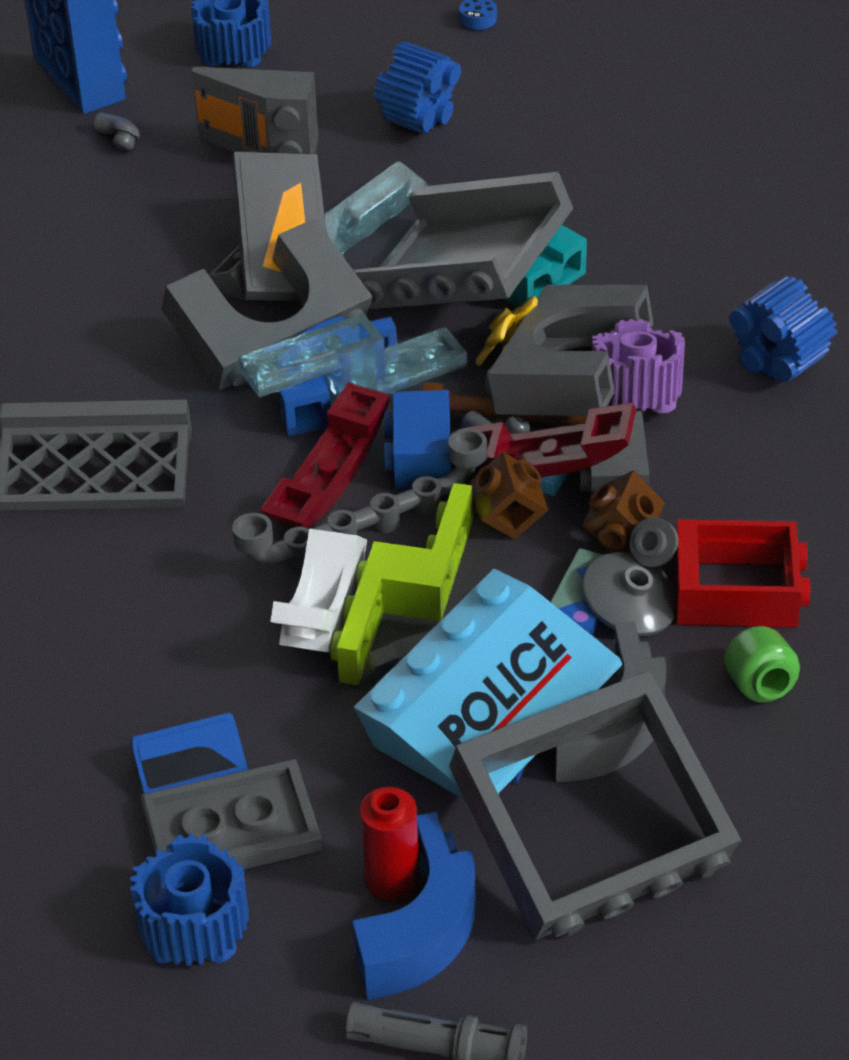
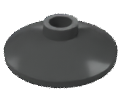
M615 552L600 556L589 565L584 574L582 592L587 606L597 619L613 630L615 623L635 621L638 636H650L665 630L677 614V591L670 577L660 567L654 568L640 564L631 553Z

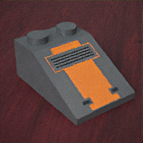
M193 67L192 78L199 139L233 152L315 154L319 138L314 72Z

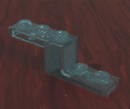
M364 313L238 356L240 372L258 397L280 391L324 374L326 376V384L335 396L338 397L347 382L385 394L405 389L467 366V352L446 327L384 348V338Z

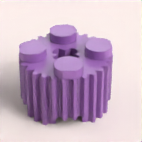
M629 319V321L620 320L619 323L615 324V330H610V333L605 332L592 336V351H608L615 393L607 406L634 403L636 409L640 408L642 411H646V408H650V410L657 413H669L674 410L677 398L681 396L683 385L685 341L682 333L670 330L669 333L663 334L661 330L653 331L650 328V323L643 319L638 321Z

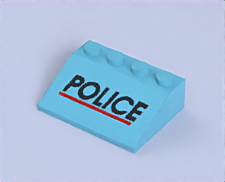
M493 569L354 706V709L376 749L465 800L449 768L456 745L595 692L622 666V663L617 655L531 586ZM535 755L488 773L498 794Z

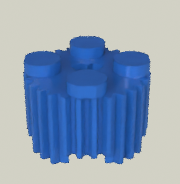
M193 0L191 2L195 48L199 52L202 63L206 66H217L223 62H226V65L232 62L238 64L239 62L243 67H254L261 63V54H265L266 50H269V45H271L268 0Z
M406 41L401 42L400 45L397 44L392 52L396 56L394 57L393 64L389 65L390 70L387 72L381 71L380 75L376 78L377 84L374 86L376 92L373 94V97L376 101L381 102L382 119L422 134L428 133L438 123L447 124L454 110V104L449 99L452 98L451 92L454 90V86L461 75L460 63L451 60V57Z
M784 276L740 304L730 314V324L736 331L734 335L739 339L737 344L742 346L739 359L748 372L756 374L760 371L766 373L770 378L773 376L775 381L788 382L823 358L829 351L828 347L831 346L829 339L838 333L834 328L837 324L831 318L834 315L826 307L818 308V302L811 299V294L804 293L808 287L803 284L802 279L796 280L794 276L790 278Z
M181 834L177 835V839L166 846V851L163 852L158 849L155 851L156 857L148 856L146 861L141 863L140 866L133 867V876L130 877V889L140 939L144 941L148 955L158 963L174 961V964L178 965L181 961H185L186 966H191L193 961H197L199 965L203 964L204 959L214 963L225 962L236 953V940H242V932L247 930V922L249 921L243 866L237 864L234 856L229 857L226 849L219 852L218 845H213L204 834L199 838H195L194 834H189L188 838H183Z

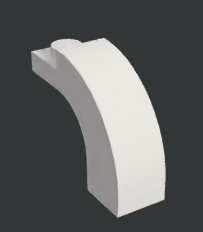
M309 529L302 574L296 593L289 604L275 601L273 603L270 622L282 624L279 645L331 652L335 631H343L345 625L343 613L346 598L349 594L355 595L357 591L356 573L360 560L365 558L367 539L357 535Z

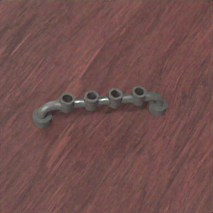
M471 428L455 431L448 440L449 459L456 465L450 473L437 479L431 476L420 477L413 482L412 489L397 495L390 493L377 494L371 499L369 506L354 512L348 510L334 511L328 516L327 523L312 529L357 535V531L372 526L376 532L391 533L398 529L400 525L399 514L414 509L421 516L429 517L436 515L441 497L450 494L453 483L465 484L470 480L476 467L485 462L487 458L486 436L479 430ZM246 513L239 516L233 522L234 545L240 552L248 554L257 563L274 564L286 560L292 567L303 568L309 529L305 527L291 528L285 533L284 540L272 544V523L267 516L261 513Z

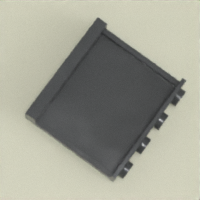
M559 172L415 187L408 198L418 218L380 267L353 269V271L373 296L369 309L506 299L510 297L571 213L573 206Z

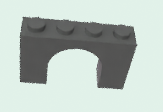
M315 218L279 234L272 260L292 285L302 304V309L289 319L279 322H260L243 316L227 302L205 269H201L166 285L161 311L218 391L232 384L240 386L248 382L255 373L267 367L277 368L280 358L288 345L301 333L321 322L343 316L347 326L365 323L373 296Z
M545 285L537 298V305L518 324L508 344L503 347L500 356L487 372L486 391L493 398L496 414L587 416L589 409L607 407L615 393L608 351L569 350L592 346V336L605 332L610 333V330H615V324L619 323L620 320L629 321V319L638 321L643 319L650 323V328L654 324L647 285Z

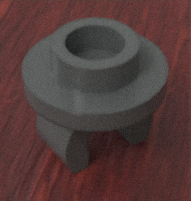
M656 517L647 518L638 523L630 537V549L634 558L640 564L654 568L675 562L679 540L673 525L664 519Z

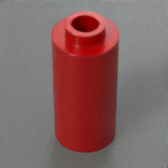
M394 787L379 788L369 793L363 799L360 806L365 884L368 891L378 899L398 901L413 894L420 881L417 807L413 797L406 791Z

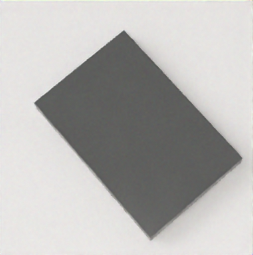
M296 759L140 795L155 857V851L158 849L163 852L166 851V846L173 840H176L177 835L180 834L183 838H188L189 834H194L195 838H199L202 834L206 835L207 840L212 842L213 845H218L219 852L226 849L229 857L234 856L237 864L243 866V869L323 851L322 837Z

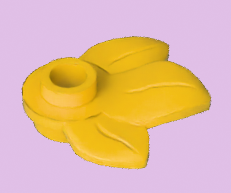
M531 296L523 305L516 307L512 312L505 307L488 326L492 333L487 338L486 345L476 358L478 366L484 362L498 343L503 347L508 344L518 324L537 305L538 299L535 296Z

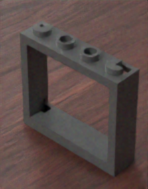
M650 670L456 745L449 764V768L534 941L553 934L554 938L563 934L568 937L584 927V920L602 913L604 919L618 916L634 905V899L651 893L653 898L663 897L678 889L683 884L681 879L699 872L702 878L712 876L717 869L731 864L729 858L742 841ZM640 714L705 838L555 901H551L488 773Z

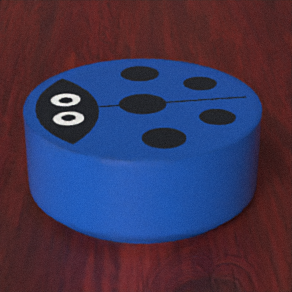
M465 0L459 6V21L464 27L471 30L488 29L497 21V5L492 0Z

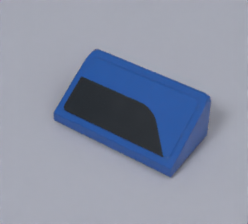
M224 713L134 736L130 740L133 761L143 794L248 770L236 723L231 713Z

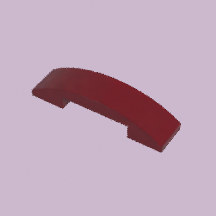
M347 382L327 412L328 427L292 480L282 477L260 509V513L271 520L292 527L309 528L319 521L337 502L363 463L384 418V411L387 410L390 402L389 394Z
M634 403L589 409L585 424L510 434L503 422L467 427L479 430L487 439V458L484 463L476 467L473 474H477L502 452L520 462L522 460L528 461L537 469L541 477L567 474L597 465L618 454L629 445L637 409Z

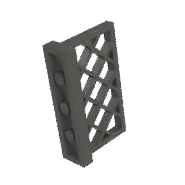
M187 399L2 403L0 413L3 428L0 445V511L185 507L188 445L191 443L192 434ZM156 443H177V448L164 458H161L150 449ZM110 444H129L131 446L129 450L116 460L103 450ZM64 445H83L85 449L70 460H67L57 451ZM13 446H37L39 448L23 461L12 454ZM142 455L153 466L137 478L125 467ZM96 456L107 466L90 479L78 468ZM50 457L60 467L43 480L32 469ZM163 473L175 482L174 491L154 492L147 485ZM116 474L129 484L120 492L107 493L100 487ZM69 475L82 484L72 493L59 494L53 488ZM22 476L35 485L25 494L7 495L8 487Z

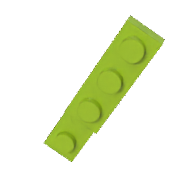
M453 483L448 501H440L436 516V529L438 532L437 535H429L426 549L374 541L368 559L360 560L356 573V594H349L347 596L343 613L345 625L343 631H335L331 644V660L338 661L340 683L360 684L383 613L437 622L442 620L473 522L472 485Z

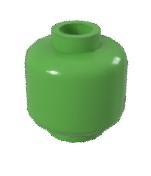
M757 626L741 631L731 640L725 650L724 665L728 676L741 693L752 701L764 703L782 698L793 688L799 678L800 664L797 654L774 629L766 626Z

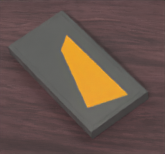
M234 152L232 167L245 300L300 301L296 291L272 258L278 235L315 218L326 233L318 155Z

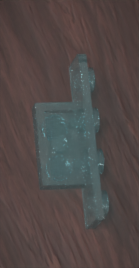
M397 161L324 214L326 234L339 252L343 254L363 238L370 236L379 226L398 215L410 204L408 196L415 187L428 186V184L405 164Z

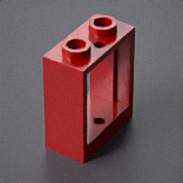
M677 519L679 540L678 549L675 554L677 625L798 627L800 607H809L810 578L801 577L800 571L806 572L807 542H798L796 521ZM699 563L781 565L782 586L699 585Z

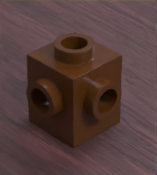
M505 452L500 453L492 462L484 466L470 481L476 501L474 507L481 520L514 540L548 511L540 485L542 478L537 469L528 461L522 460L520 462Z
M632 470L601 486L589 500L591 507L582 526L609 553L627 552L631 550L630 537L636 525L647 518H659L665 502Z

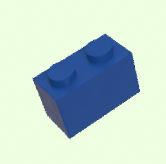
M449 390L393 392V411H384L385 439H393V442H384L385 470H394L395 489H412L413 482L420 477L431 476L437 479L450 473L451 461L449 459L448 447L450 437Z

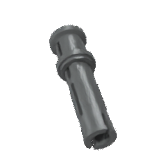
M353 1002L346 1023V1031H348L346 1038L348 1040L372 1042L416 1052L437 1054L453 1058V1060H524L526 1052V1025L517 1023L512 1029L480 1023L478 1017L474 1015L461 1017L459 1021L445 1020Z

